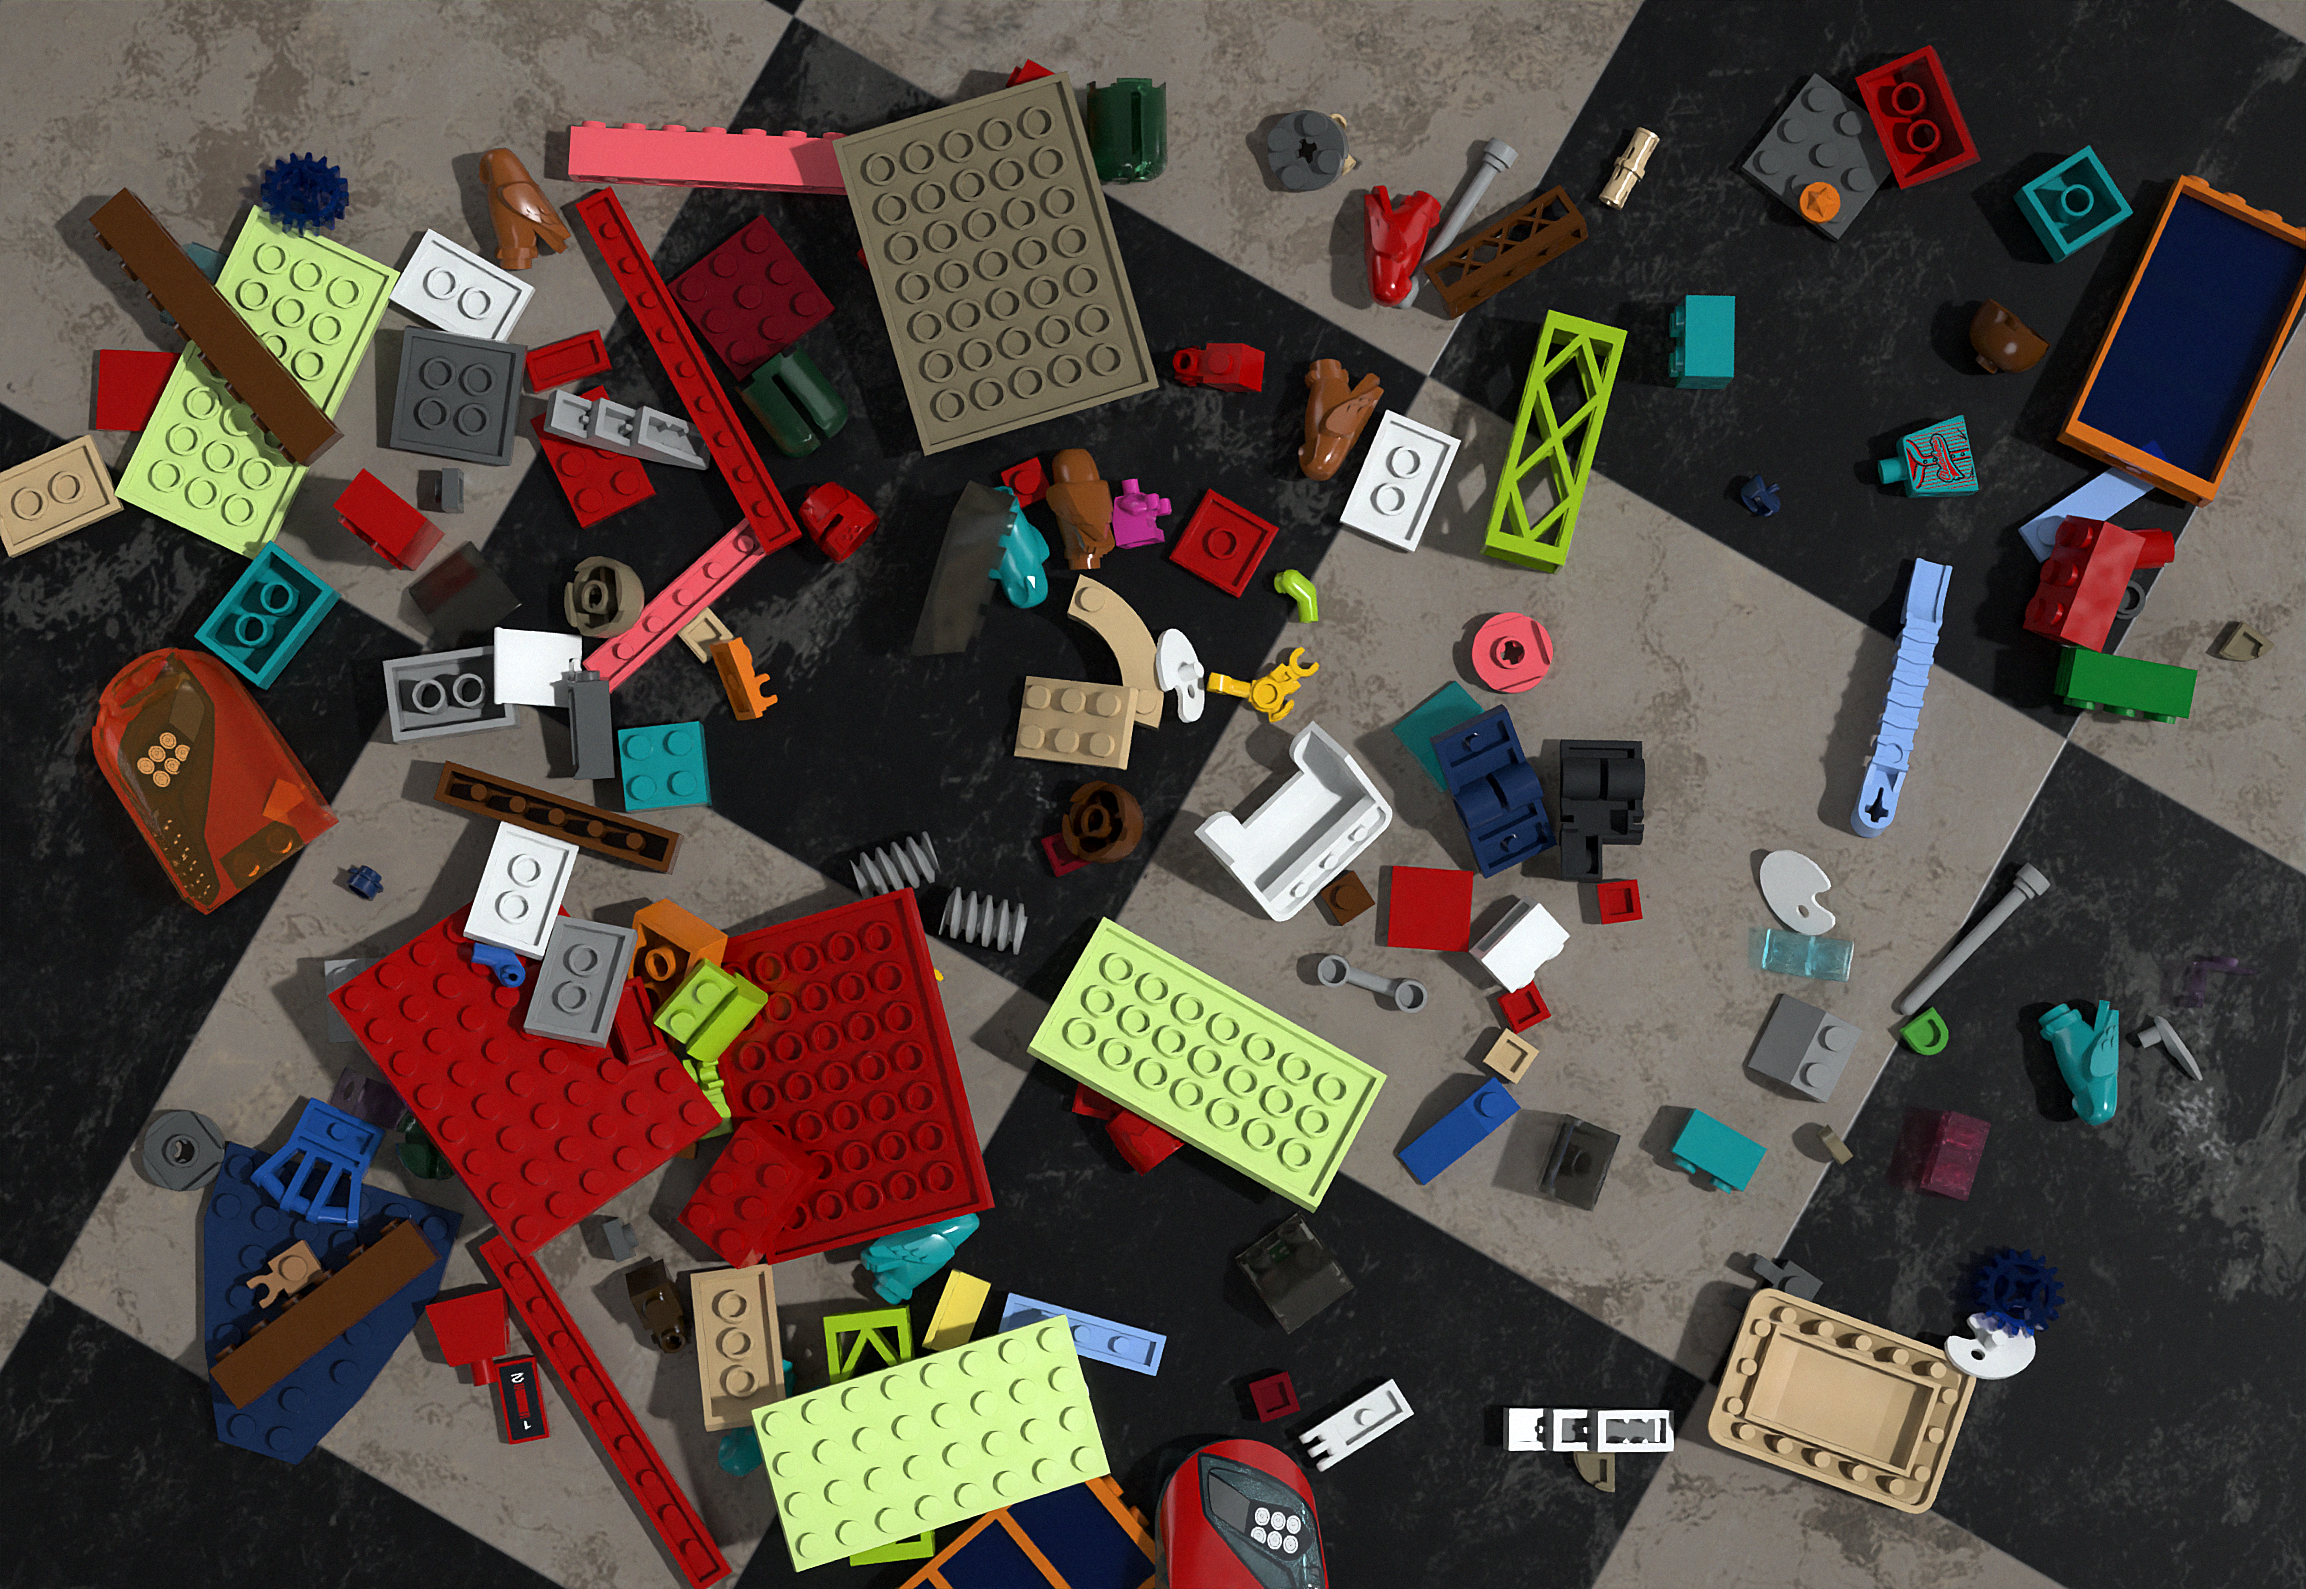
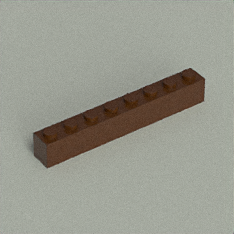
M124 187L88 219L96 228L92 233L95 239L108 252L114 249L123 259L119 266L134 282L140 279L149 289L145 296L151 304L160 312L166 309L176 320L171 324L176 333L187 343L193 340L202 350L197 355L202 363L212 373L219 370L228 382L224 385L227 392L239 404L245 400L252 408L254 413L250 417L265 434L271 431L281 443L277 446V449L289 463L293 465L298 462L309 467L345 436L135 192Z

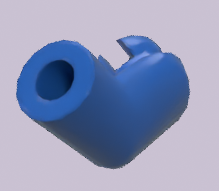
M474 943L470 960L472 963L491 966L500 982L506 987L515 988L523 983L525 970L512 950Z

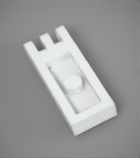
M1390 1378L1301 1434L1299 1439L1304 1444L1310 1442L1316 1436L1319 1438L1320 1442L1307 1450V1452L1313 1458L1321 1452L1327 1451L1329 1456L1321 1459L1316 1464L1319 1471L1322 1472L1414 1413L1393 1379Z

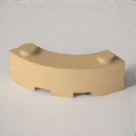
M1080 575L1067 612L1068 618L1088 627L1109 647L1119 666L1123 686L1139 689L1134 724L1158 732L1162 717L1164 691L1160 686L1156 667L1157 648L1137 613L1119 595L1099 582Z

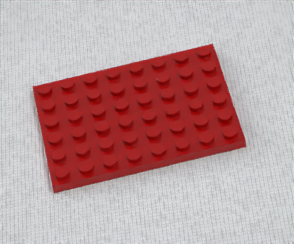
M913 887L900 889L728 938L720 968L731 976L737 972L768 994V1002L718 1057L719 1064L717 1067L720 1078L724 1082L723 1090L727 1106L731 1111L734 1133H736L743 1122L764 1118L823 1167L819 1176L765 1252L768 1266L994 1208L995 1204Z
M472 900L328 994L327 1001L520 1262H523L721 1125L723 1118L667 1044L668 1051L666 1055L627 1067L613 1025L606 1048L527 1034L523 1027L547 947L542 961L515 953L524 967L525 979L518 987L509 988L504 986L491 966L470 961L474 943L486 944L463 936L474 900ZM561 904L557 915L571 917Z

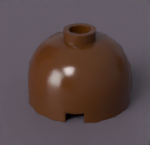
M1987 298L1974 315L1969 330L1971 345L1979 353L1975 361L1993 374L1998 368L2010 374L2022 373L2031 369L2042 359L2051 344L2032 327H2028L2021 322L2020 318L1996 301Z
M1098 780L1084 784L1073 794L1070 801L1074 802L1071 807L1070 814L1064 813L1062 820L1063 839L1069 851L1086 861L1110 864L1126 858L1135 850L1142 837L1144 817L1133 795L1118 785Z

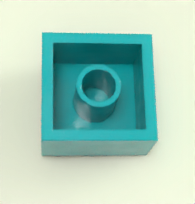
M2090 145L2031 181L2013 196V199L2056 264L2124 222L2133 213Z
M1686 295L1680 305L1675 306L1674 313L1670 314L1669 335L1670 337H1676L1674 353H1670L1669 377H1676L1675 388L1724 389L1733 379L1735 296Z
M697 721L618 730L627 812L635 814L711 805L703 724Z

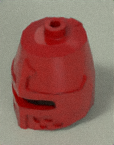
M834 481L828 482L820 488L814 485L808 489L804 495L806 501L798 512L811 535V539L838 565L850 557L874 533L879 524V516L859 496Z
M1118 1103L1111 1108L1116 1115L1106 1124L1105 1129L1120 1154L1141 1176L1187 1143Z

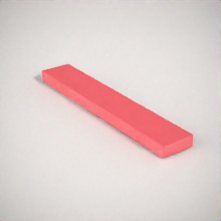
M745 517L642 610L640 619L632 629L618 637L609 638L582 662L587 670H599L600 677H609L610 694L672 640L681 628L706 606L709 607L766 556L747 518Z

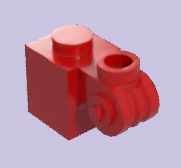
M1207 343L1206 350H1201L1200 346L1192 345L1191 348L1177 350L1173 358V367L1176 370L1174 378L1181 381V383L1187 384L1189 387H1196L1197 383H1204L1225 392H1261L1265 352L1243 343Z

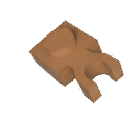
M301 1240L268 1262L273 1270L271 1274L256 1276L246 1283L250 1289H254L260 1283H265L269 1287L268 1297L259 1301L264 1309L278 1299L282 1290L285 1289L289 1297H292L311 1285L326 1271L306 1240Z

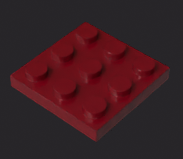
M763 214L666 286L740 384L836 312L834 306Z

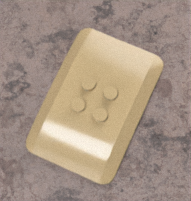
M1764 1288L1755 1292L1748 1302L1711 1406L1706 1427L1711 1439L1722 1446L1902 1511L1919 1514L1928 1510L1935 1501L1977 1377L1968 1375L1954 1366L1949 1360L1946 1351L1785 1292Z

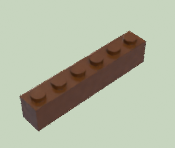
M447 760L434 796V800L498 821H504L671 875L684 836L680 833Z
M397 1218L379 1232L383 1237L372 1247H369L367 1243L359 1246L346 1257L350 1262L339 1272H336L334 1268L326 1271L313 1282L317 1288L304 1298L301 1293H298L280 1307L284 1314L272 1323L268 1318H265L247 1332L251 1339L239 1348L235 1343H232L214 1357L218 1364L211 1368L209 1372L238 1410L249 1406L443 1258L414 1218L407 1219L405 1222Z

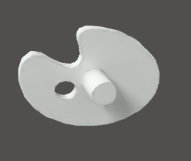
M1169 629L1162 632L1158 638L1156 652L1158 678L1164 692L1173 688L1176 689L1179 718L1183 722L1189 723L1196 721L1203 711L1204 669L1201 663L1198 662L1193 647L1185 635L1177 629Z
M1777 850L1770 853L1761 865L1760 881L1764 896L1776 915L1794 930L1803 934L1820 935L1829 931L1835 925V917L1815 900L1816 893L1825 892L1831 887L1830 881L1824 872L1809 858L1792 850ZM1799 905H1803L1808 909V916L1800 913Z
M1993 1312L1972 1314L1967 1319V1324L1973 1330L1975 1339L1969 1340L1958 1336H1949L1944 1343L1946 1354L1954 1366L1973 1377L1990 1380L2007 1378L2022 1371L2032 1361L2036 1348L2031 1332L2021 1322L2007 1315ZM1971 1351L1979 1352L1982 1355V1360L1974 1359Z

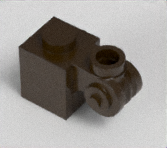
M660 1259L625 1274L630 1300L645 1331L653 1329L654 1334L651 1335L653 1343H657L665 1354L678 1353L684 1346L690 1344L692 1325L689 1319L684 1320L682 1316L683 1310L679 1291L664 1260Z

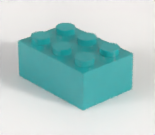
M270 540L194 637L257 686L267 690L342 594Z

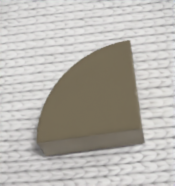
M2242 620L2237 624L2216 654L2230 661L2245 662L2266 654L2275 644Z
M1572 1451L1575 1466L1588 1483L1600 1490L1615 1492V1452Z

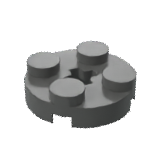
M1300 110L1290 113L1278 122L1267 137V153L1270 167L1276 177L1290 189L1315 191L1330 186L1339 178L1345 159H1348L1349 144L1344 129L1338 121L1319 111ZM1305 139L1308 144L1315 143L1317 146V150L1312 153L1314 160L1308 162L1306 157H1301L1299 154V150L1302 148L1301 143Z
M195 1111L170 1112L157 1119L148 1129L144 1139L146 1141L144 1153L142 1154L143 1164L153 1181L163 1188L178 1192L199 1190L209 1185L219 1175L227 1150L225 1138L218 1125L206 1115ZM181 1140L184 1144L190 1142L193 1144L194 1149L191 1152L193 1158L190 1161L185 1158L178 1161L174 1155L178 1152V1147L176 1146L178 1141Z

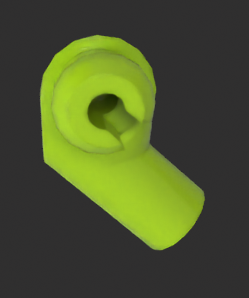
M1287 569L1285 572L1278 573L1274 578V587L1278 593H1288L1297 600L1299 623L1318 622L1315 586L1297 570Z

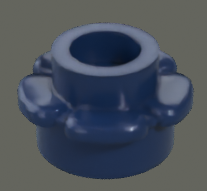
M361 865L359 870L355 868L348 870V873L351 875L345 882V886L359 897L373 901L377 893L383 892L384 888L380 884L382 877L373 869Z

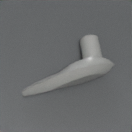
M2156 1016L2154 1019L2156 1026L2137 1034L2144 1048L2163 1040L2169 1054L2177 1058L2183 1068L2196 1081L2199 1082L2203 1079L2194 1058L2166 1019Z

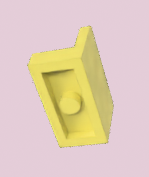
M955 1268L952 1269L922 1347L942 1351L968 1343L992 1283Z

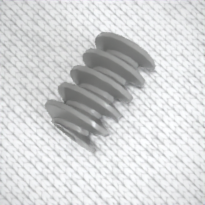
M926 831L921 833V845L919 846L910 836L906 838V850L904 851L896 842H892L889 856L880 847L875 848V861H871L865 852L860 853V866L856 867L851 861L864 900L872 898L874 890L880 895L889 893V885H892L896 891L904 889V880L906 879L916 889L919 887L921 874L929 883L935 882V870L938 869L940 871L933 846Z
M956 887L948 897L939 935L947 925L950 928V937L954 939L965 929L966 942L972 943L980 933L982 946L988 947L995 937L997 938L998 950L1004 951L1011 941L1013 953L1018 955L1028 917L1025 916L1024 904L1019 903L1011 913L1009 912L1008 900L1003 899L997 909L993 908L991 895H987L980 905L977 904L976 891H971L966 900H962L961 888Z

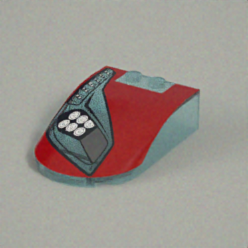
M1243 1438L1221 1439L1195 1449L1188 1454L1189 1457L1178 1466L1174 1473H1170L1160 1492L1155 1515V1589H1329L1315 1499L1306 1477L1287 1455L1268 1444Z

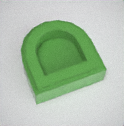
M1933 1007L1928 1008L1898 1030L1909 1047L1921 1055H1934L1940 1052L1948 1041V1029Z

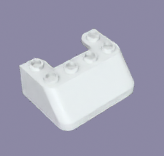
M1314 721L1294 737L1290 746V757L1300 770L1289 781L1285 782L1259 809L1254 811L1242 825L1231 813L1222 811L1210 816L1194 832L1218 862L1275 921L1288 920L1300 911L1388 827L1392 819L1391 807L1354 759Z

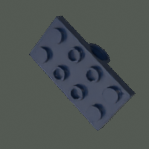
M1503 704L1429 738L1478 870L1485 879L1557 845L1541 798H1543L1541 785L1534 770L1526 761L1509 712Z

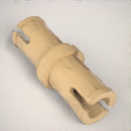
M1637 127L1622 157H1617L1613 164L1615 170L1599 196L1602 202L1612 208L1622 209L1632 187L1645 174L1643 168L1660 140L1657 138V135L1647 129Z

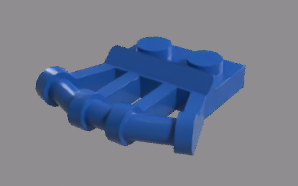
M311 1097L288 1143L252 1174L250 1180L257 1187L262 1186L280 1204L279 1209L288 1213L292 1210L306 1216V1221L314 1225L318 1222L347 1224V1228H358L362 1180L367 1175L368 1169L386 1136V1130ZM299 1152L305 1156L287 1189L274 1173ZM316 1161H319L331 1168L314 1201H311L299 1194ZM342 1173L350 1175L349 1207L326 1206Z

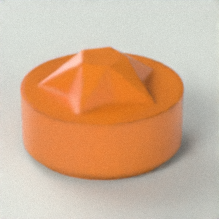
M1812 183L1804 189L1799 197V212L1806 221L1812 224H1825L1832 220L1839 211L1840 196L1837 190L1828 183Z

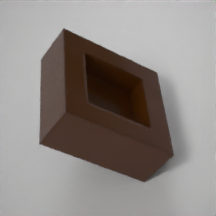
M1354 870L1319 892L1340 926L1345 925L1376 904Z

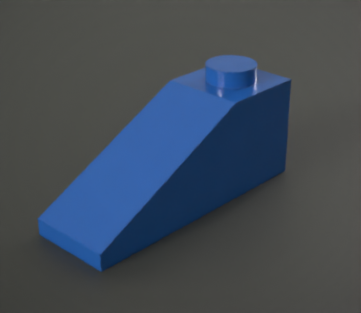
M1491 1076L1399 1152L1398 1155L1419 1181L1425 1185L1493 1132L1521 1107L1495 1076Z

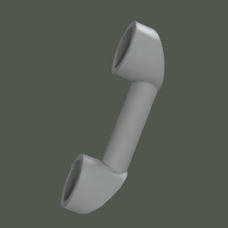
M1340 954L1326 955L1319 962L1318 977L1328 987H1340L1346 982L1394 997L1398 1007L1408 1013L1418 1012L1426 1005L1428 998L1427 990L1417 979L1408 978L1397 982L1349 966L1348 960Z

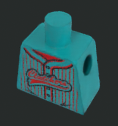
M1963 415L1902 437L1896 442L1898 457L1878 461L1881 483L1887 484L1903 480L1906 495L1909 498L1970 496L1979 490Z

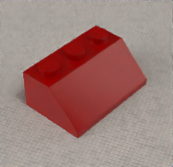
M1931 45L1855 78L1901 190L1945 177L1981 161L1938 54Z

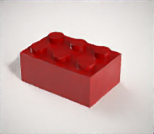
M365 468L359 472L332 505L341 513L337 519L339 523L366 542L369 547L399 570L406 564L416 571L445 535L443 531Z
M2066 515L2064 522L2060 524L2056 531V543L2050 559L2045 562L2041 569V581L2035 597L2030 600L2026 607V620L2022 628L2063 645L2101 653L2146 538L2106 521Z
M764 1118L745 1121L738 1128L677 1220L737 1270L757 1265L819 1176L823 1167Z

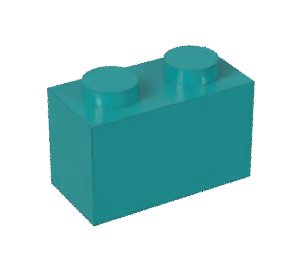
M1691 1108L1667 1151L1676 1155L1673 1163L1692 1174L1699 1168L1711 1175L1708 1183L1730 1195L1732 1189L1740 1192L1745 1190L1767 1149L1697 1108Z

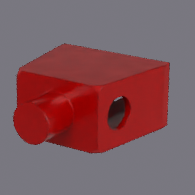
M504 1287L426 1305L427 1315L449 1367L469 1364L474 1387L497 1382L493 1357L511 1353L508 1294Z

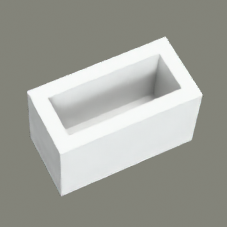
M1525 895L1469 952L1502 987L1513 993L1516 989H1521L1528 985L1535 976L1534 971L1545 961L1556 957L1563 949V943L1570 936L1539 902Z

